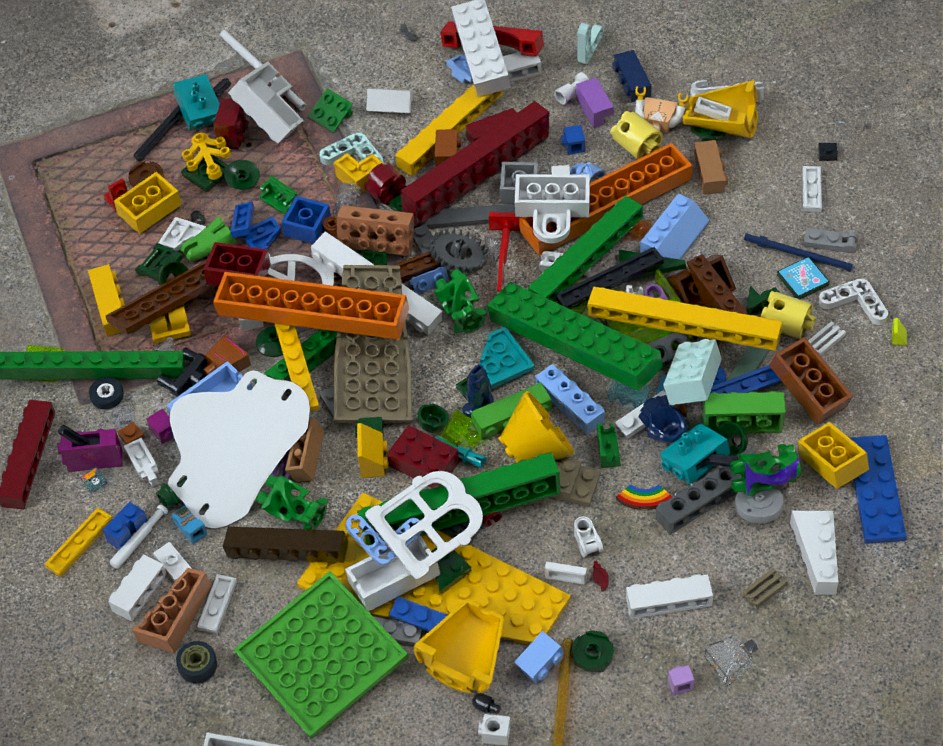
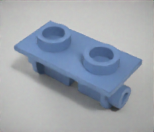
M446 266L437 267L433 271L412 277L409 282L411 287L414 288V292L420 294L436 288L435 282L441 278H444L449 283Z

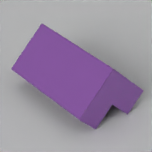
M597 78L576 84V99L592 127L596 128L604 125V117L614 114V106Z

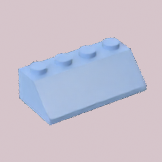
M678 193L641 240L640 253L655 247L662 257L681 260L707 226L709 219L694 200Z

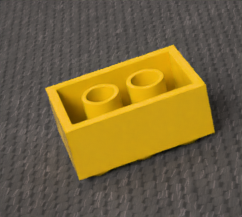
M157 172L114 200L117 214L139 234L182 205L178 190Z
M831 422L826 423L798 440L800 458L836 489L869 470L867 452Z

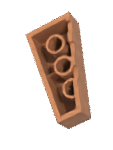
M187 568L171 586L170 592L158 600L159 604L152 612L149 611L144 616L145 620L139 626L136 625L132 629L139 643L175 654L212 587L205 572Z

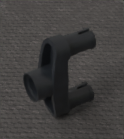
M187 347L183 348L184 358L190 362V365L177 380L161 374L157 379L158 385L169 390L172 395L180 396L207 376L203 373V369L207 367V360L204 354L196 353Z

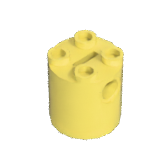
M625 111L621 116V120L610 131L614 141L636 159H640L660 149L663 140L662 133L636 112L630 113Z
M770 292L768 298L770 303L768 308L764 307L761 314L762 318L782 321L781 334L799 340L802 339L806 330L812 331L816 321V317L811 315L813 303L779 292Z

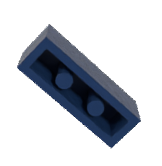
M630 50L615 54L612 68L614 72H617L619 83L623 84L624 93L626 96H629L631 103L638 100V96L635 93L637 86V92L640 94L644 92V87L646 88V94L643 99L645 97L650 98L652 85L635 51Z

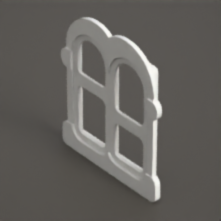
M435 471L424 477H415L412 480V485L384 505H376L366 512V518L416 580L424 577L429 572L430 566L458 546L468 545L471 537L479 530L483 518L479 503L471 495L465 493L463 483L455 475L444 471ZM432 483L442 484L447 488L449 494L445 504L436 510H431L419 495L422 489ZM411 499L425 517L407 531L398 535L384 517L406 500ZM452 509L463 510L469 517V526L449 542H444L433 529L432 523ZM420 531H425L437 546V550L424 560L418 561L406 547L405 542Z

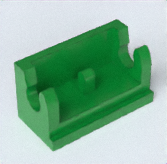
M273 176L269 177V180L260 187V190L264 191L260 195V199L283 215H286L293 200L298 196L296 191Z
M597 423V442L601 468L621 466L614 424L610 423V428L604 429L602 423Z

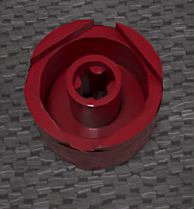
M386 162V165L378 164L367 175L369 179L367 183H364V187L379 203L389 206L388 202L399 196L401 190L406 187V179L394 166Z

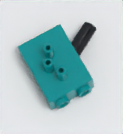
M207 74L173 83V94L190 131L199 130L214 124L220 105L217 98L231 86L228 78H223L214 88H212Z
M701 423L689 432L683 433L681 438L660 453L663 469L671 472L679 480H683L688 484L693 483L715 465L730 466V462L739 460L738 456L729 455L730 449L725 437Z

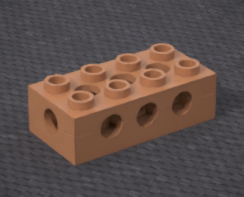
M342 205L337 215V240L354 250L379 251L409 256L414 244L413 213Z

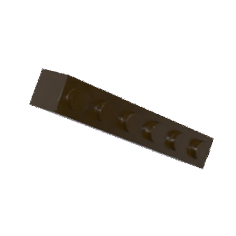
M228 526L222 547L227 557L232 559L248 558L252 560L269 559L271 561L344 563L348 540L345 532L338 530Z

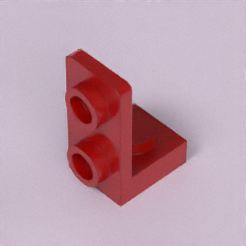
M123 178L108 186L109 192L104 194V199L116 212L114 200L128 191Z

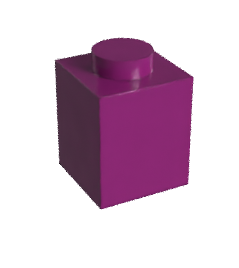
M163 409L146 418L149 430L161 444L174 438L170 417Z

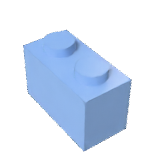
M542 631L514 663L518 669L537 684L547 677L553 665H557L562 660L564 651L559 644Z

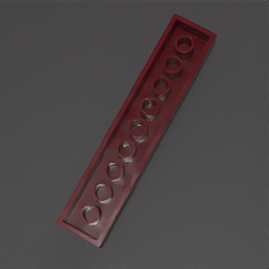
M536 101L532 102L401 190L402 212L413 213V224L415 226L426 222L435 213H439L462 195L479 186L487 178L494 176L496 172L502 169V162H513L527 151L532 150L540 142L545 141L549 137L550 112Z

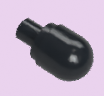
M477 693L472 699V704L477 710L484 713L492 711L498 714L500 712L501 706L495 704L494 699L484 693Z

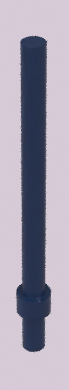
M747 233L744 237L745 241L755 243L762 248L769 247L803 258L809 256L811 260L851 271L853 267L851 263L768 240V237H758Z

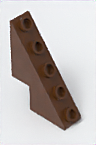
M703 254L686 262L705 307L749 315Z

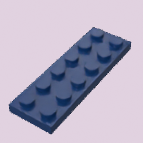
M887 435L849 437L867 452L869 465L868 471L853 479L864 543L906 541V532Z

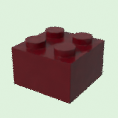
M221 99L213 124L216 138L224 137L226 141L225 147L229 149L239 150L240 144L244 142V132L248 129L249 121L246 119L244 109L233 99Z

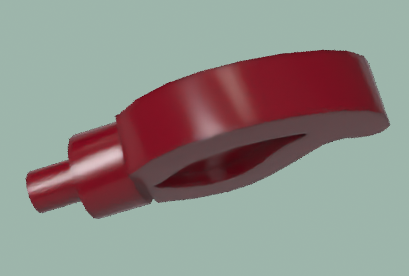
M596 560L593 566V581L601 586V592L608 588L609 577L607 571L601 568V564H598Z

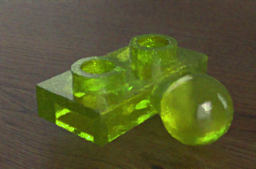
M455 409L449 418L442 437L457 447L462 443L464 437L466 443L470 446L478 445L481 440V436L477 431L467 430L471 418Z

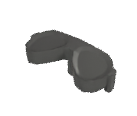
M406 24L401 25L402 33L409 40L415 41L419 38L413 30L408 31Z

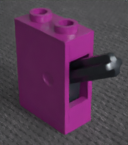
M61 425L60 429H58V434L61 435L60 443H57L58 454H62V464L66 465L68 472L123 466V449L116 429L75 432L66 425Z

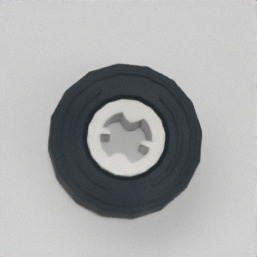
M103 377L96 380L89 389L91 402L100 409L114 408L122 401L124 395L122 384L112 377Z

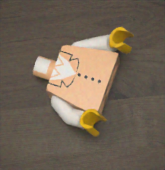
M638 86L636 87L635 93L638 96V100H636L635 112L661 133H669L671 128H674L682 121L686 108L684 105L689 102L688 94L685 100H681L682 92L678 94V100L680 101L678 105V102L645 97V100H643L646 88L644 87V92L640 94L637 92Z

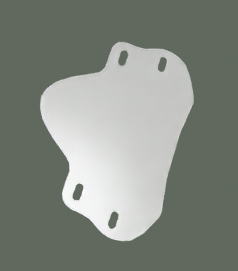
M253 370L245 373L236 387L229 392L192 393L180 397L173 404L170 411V424L181 454V461L169 478L168 486L185 503L192 514L205 524V527L219 528L227 526L243 518L249 512L269 475L286 452L308 428L310 406L308 396L304 390L293 382L275 380ZM254 378L257 379L254 388L248 390L247 385ZM287 389H291L290 396L286 401H283L281 399L282 395ZM183 475H186V482L182 487H178L177 482ZM205 503H208L209 509L204 515H200V509Z

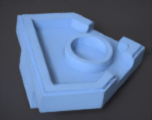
M457 55L447 60L446 66L452 69V76L463 84L468 81L472 82L465 55Z

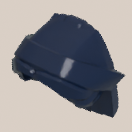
M667 395L650 398L643 404L638 417L648 428L647 437L662 443L673 444L681 438L683 433H686V419L679 409L669 404Z

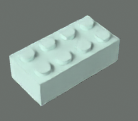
M703 339L699 342H684L678 345L663 385L670 405L708 400L722 360L716 339Z

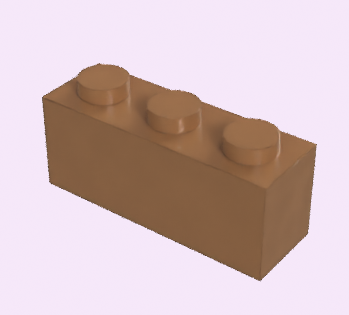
M716 140L695 142L694 157L703 195L725 192L728 176L723 172L725 171L724 160L720 159L721 148L717 147Z
M309 418L306 432L289 451L285 471L296 482L314 480L324 429L314 418Z

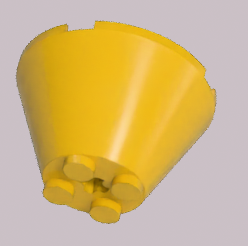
M529 391L523 393L506 427L498 437L500 442L507 446L505 448L506 453L510 458L515 457L516 463L520 460H528L540 454L551 452L555 460L571 457L575 452L559 426L555 427L549 419L551 417Z

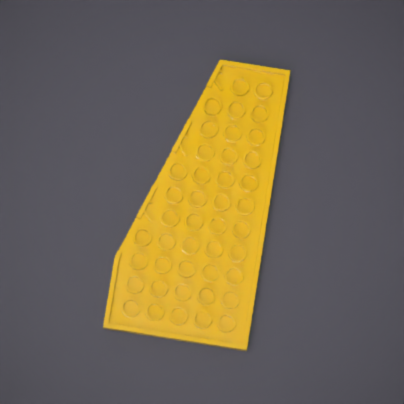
M365 493L360 495L336 528L338 531H344L348 540L344 563L311 562L297 581V587L306 591L321 577L331 571L361 603L359 597L349 584L345 569L370 556L348 533L345 525L350 516L358 515V510L366 506L381 504L382 501ZM352 520V524L350 527L352 529L356 527L360 531V533L357 536L360 537L362 534V531L359 528L360 522L358 520L356 522ZM436 531L443 541L449 542L453 539L440 531ZM427 534L421 535L430 551L437 547ZM460 545L454 550L471 566L472 571L443 594L439 592L435 577L398 596L447 615L466 599L477 601L483 606V610L487 612L495 610L504 616L501 632L502 639L513 640L514 643L530 645L542 631L548 635L571 600V595L470 545ZM396 598L372 609L369 613L372 616L396 620L389 616Z

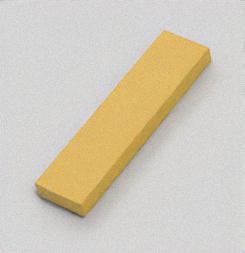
M97 507L44 564L45 567L61 577L102 534L103 529L113 517Z

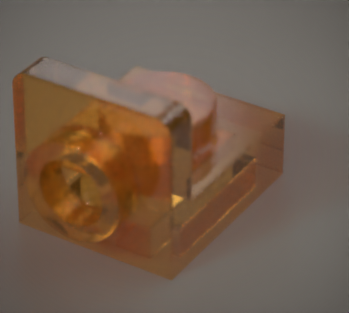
M651 220L639 221L627 233L630 234L631 240L643 239L652 228Z

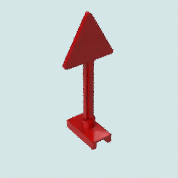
M489 212V230L502 231L497 292L502 291L505 282L504 266L507 262L511 231H520L519 218L521 217H515V212Z

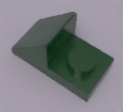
M750 286L746 312L754 316L762 313L764 307L768 308L770 303L768 302L770 292L780 291L773 287L759 295Z

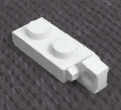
M142 438L124 445L128 457L142 480L147 478L151 487L158 485L159 483L155 475L159 473L157 465Z

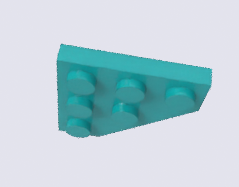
M506 327L489 333L480 364L483 365L487 372L491 389L534 370L535 365Z

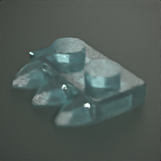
M612 380L607 397L609 402L620 399L622 406L631 402L634 409H636L648 399L651 387L645 386L638 392L618 381Z

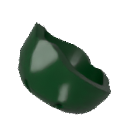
M437 404L422 405L418 410L417 420L424 431L437 433L447 426L449 415L444 408Z

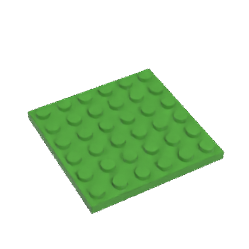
M331 571L326 573L233 649L236 655L310 739L314 738L409 658L408 653Z

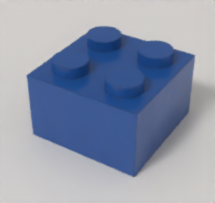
M296 196L282 220L284 236L314 244L325 232L323 222L327 217L331 216L329 204Z

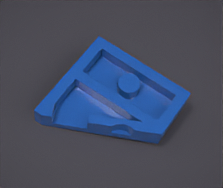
M272 216L251 226L250 234L243 237L248 247L268 249L282 232Z

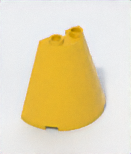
M755 80L690 96L689 103L686 104V113L683 115V124L746 138L753 137L758 122V110H756L758 98ZM698 97L731 107L728 121L718 120L694 112Z
M466 599L414 645L416 659L419 663L423 662L427 666L426 671L432 677L446 686L466 693H472L473 690L482 693L489 688L492 682L504 616L495 610L487 612L483 610V606L479 602Z

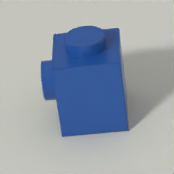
M581 125L564 127V135H561V142L563 146H566L568 155L585 152V137Z

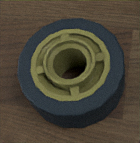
M193 641L185 644L178 651L176 665L181 677L187 682L202 683L215 674L217 658L209 644L202 641Z

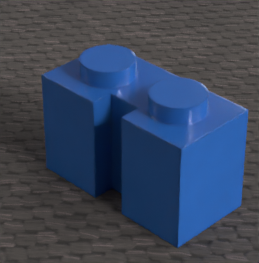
M129 501L103 529L107 542L120 550L131 538L132 534L136 533L148 521L145 511Z

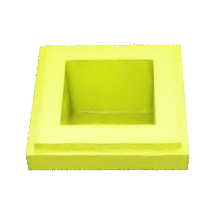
M895 318L892 326L893 345H906L907 330L900 320Z

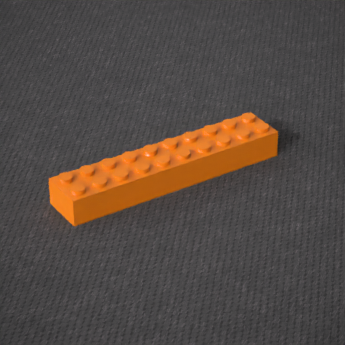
M670 143L591 182L589 217H571L570 233L564 240L557 243L540 241L533 232V217L519 218L520 233L540 256L543 251H550L586 233L594 223H597L623 197L628 196L642 205L691 180L692 164L673 143ZM555 222L547 223V232L553 233L557 230Z
M224 272L213 301L219 316L400 340L409 311L406 295Z

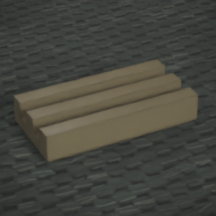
M772 568L743 590L742 595L758 608L784 588L788 581L782 579V576L779 573L777 574L776 570ZM775 582H778V584H777L776 586H774L772 589H770L767 593H765L763 596H761L758 600H755V598H756L757 596H759L761 593L765 592V591H766L770 586H772Z

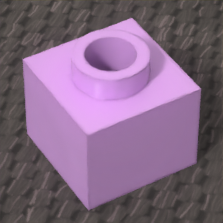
M689 665L684 667L677 666L668 671V683L673 695L694 690L695 680Z

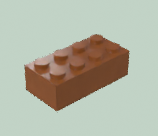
M805 337L776 353L769 365L817 425L846 408L853 397Z

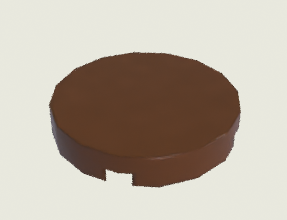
M152 161L150 163L140 162L130 169L129 183L132 187H135L155 172L164 178L163 169L159 164Z

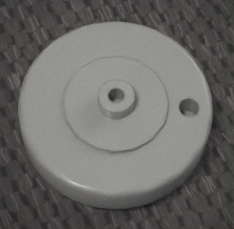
M776 487L772 490L760 491L752 496H747L744 492H737L735 509L740 517L749 522L768 523L776 520L782 514L784 497Z

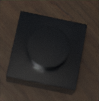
M819 143V161H837V143Z

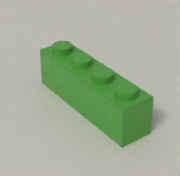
M542 383L472 411V424L481 439L493 437L504 430L519 400L526 391H529L547 412L552 411V399Z

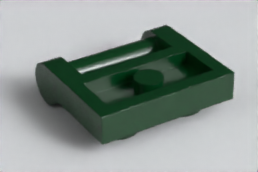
M156 243L153 251L141 265L139 264L135 268V271L140 276L145 275L158 281V273L161 267L168 262H180L183 259L182 253Z

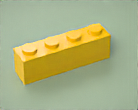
M109 264L88 270L106 336L121 333V330L106 320L107 314L125 305L123 298L119 299L118 296L122 295L119 284L115 285V282L118 281L115 270L111 271Z

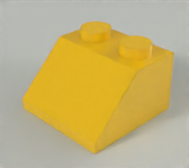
M357 423L358 461L361 478L385 477V469H388V457H384V452H388L387 440L384 441L382 432L362 423Z

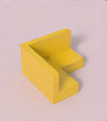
M347 153L334 162L336 177L359 196L366 191L364 183L368 182L369 178L367 175L378 164L384 163L373 153L359 163Z

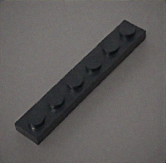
M652 247L557 293L556 299L560 305L571 309L588 301L593 287L613 289L664 264V260L656 248Z

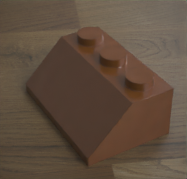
M723 255L707 257L708 262L730 291L735 290L736 287ZM689 267L666 278L681 303L704 306Z

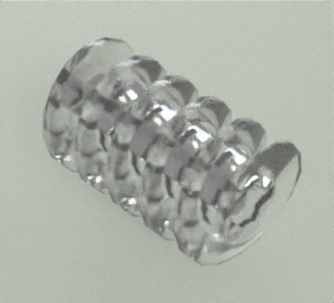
M344 183L340 186L332 212L333 216L337 217L342 205L357 207L360 194L362 193V189L358 185Z

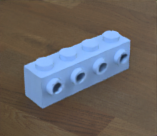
M552 364L535 376V385L542 383L552 399V403L586 435L597 428V423H604L605 411L600 404H596L587 392L579 389L575 381L569 380L561 369H557Z

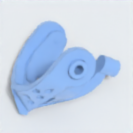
M590 162L587 164L578 163L570 168V175H590V179L593 176L601 178L606 173L600 166Z

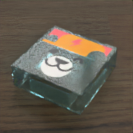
M97 467L80 477L81 482L91 494L108 483Z

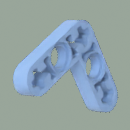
M352 515L347 519L346 530L377 564L386 565L396 557L395 553L393 554L391 550L386 556L387 560L384 558L380 560L378 558L380 555L379 551L385 552L388 549L387 543L381 539L361 516ZM416 518L407 520L395 533L401 535L403 533L401 530L407 531L410 528L409 524L415 525L420 520ZM352 520L354 522H356L357 520L360 522L359 528L362 531L364 528L367 529L361 534L360 537L357 536L360 533V531L356 527L353 529L350 527L352 524ZM422 531L414 535L410 540H407L405 542L406 547L409 544H411L421 534ZM365 535H372L375 538V543L370 546L366 545L363 542V537Z

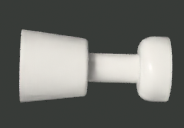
M582 72L578 73L575 76L574 83L565 84L554 91L556 100L560 104L565 105L576 94V84L589 80L588 77Z

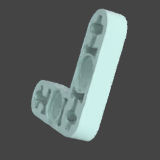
M580 24L577 33V58L579 63L588 64L602 38L603 26L595 24L591 29L589 24Z
M354 133L323 148L319 154L321 163L325 165L333 164L347 153L349 155L356 153L361 160L373 153L384 163L382 156L363 133ZM340 147H347L345 151L339 150ZM366 150L371 151L370 154H363Z

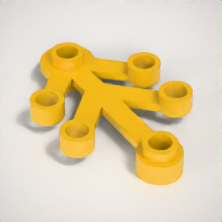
M196 134L191 140L193 145L190 149L182 152L184 161H187L188 171H195L204 158L208 166L206 172L209 179L216 180L221 177L222 172L220 167L213 162L211 155L220 156L225 159L231 156L230 149L225 147L226 141L224 137L211 139L207 134ZM212 145L221 149L209 148L207 146ZM197 149H200L196 157L193 159V154L197 151Z

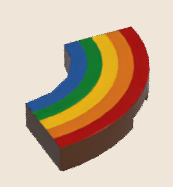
M630 484L616 496V500L629 508L637 510L638 508H651L653 510L656 509L659 503L667 501L673 496L660 485L651 489H639Z

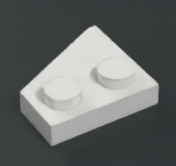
M175 217L158 243L179 251L186 241L199 234L206 226Z

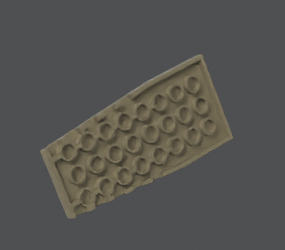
M343 265L341 287L402 295L400 266ZM406 322L400 340L337 331L334 360V423H359L358 418L382 417L383 423H412L411 363Z

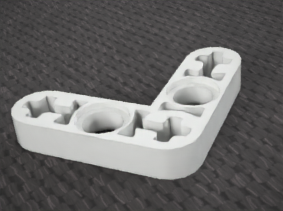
M856 279L825 290L819 295L818 303L823 309H832L858 300L873 324L883 325L887 321V309L871 284L865 279ZM846 291L849 293V296L844 297L839 293ZM872 299L875 303L867 304L865 300Z

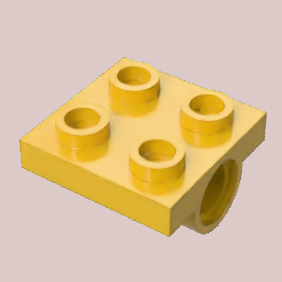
M184 304L149 324L154 344L191 335Z

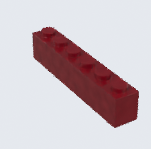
M29 400L27 407L23 410V420L18 425V435L13 440V450L7 458L6 471L2 473V483L0 486L1 507L25 509L55 416L52 402Z

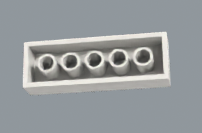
M473 0L452 6L454 21L477 97L511 88L508 72L485 0Z

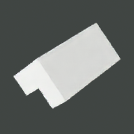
M367 89L366 111L411 113L413 90Z

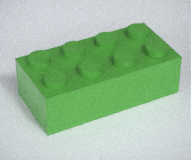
M712 392L709 394L708 400L703 401L702 424L715 432L723 423L735 422L740 424L747 434L782 433L786 413L784 392H730L721 394Z

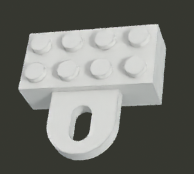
M516 174L515 217H533L534 235L542 242L557 243L564 240L570 233L571 217H589L590 175ZM549 222L557 224V230L553 233L546 231V225Z

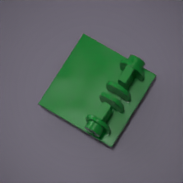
M326 88L308 117L334 133L345 116L351 117L353 115L351 108L353 103Z

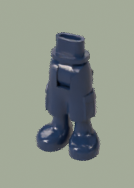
M481 364L476 365L468 375V403H465L462 408L463 415L471 420L472 411L494 402L493 395L491 394L490 379Z

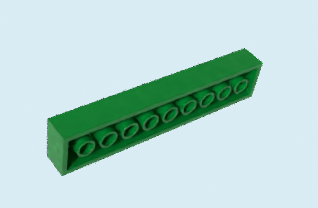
M509 282L487 304L492 322L506 327L638 392L663 367L659 350L512 282Z
M552 452L460 479L464 485L465 493L471 495L479 503L483 517L490 513L501 512L561 493L560 473ZM442 484L438 487L423 489L419 492V495L431 510L441 507L449 497L447 488ZM408 499L385 515L384 518L391 528L396 531L407 520L416 518L421 521L425 515L413 500ZM389 500L384 501V502H382L381 504H378V505H379V506H382V505H384L385 503H387ZM366 506L358 510V515L380 536L366 518V512L374 506ZM452 509L434 521L432 527L435 531L467 522L469 517L463 510ZM422 531L420 535H424L426 532ZM372 535L364 536L366 545L370 546L375 543V538Z

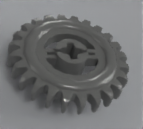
M448 228L445 234H443V230H440L439 235L436 232L431 237L429 243L431 256L436 259L437 263H441L442 267L446 266L448 270L453 269L454 271L459 269L462 273H465V271L467 273L477 272L486 265L488 259V249H485V244L480 246L481 239L475 242L476 235L469 239V232L463 236L462 229L459 234L455 233V228L451 234ZM448 246H451L450 252L448 254L446 248ZM468 251L470 254V258L465 259L466 253Z

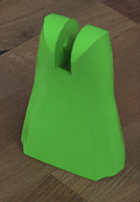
M218 216L199 234L186 241L180 247V250L190 262H194L209 255L214 242L236 245L237 241L235 238H232L230 229L225 226V223Z

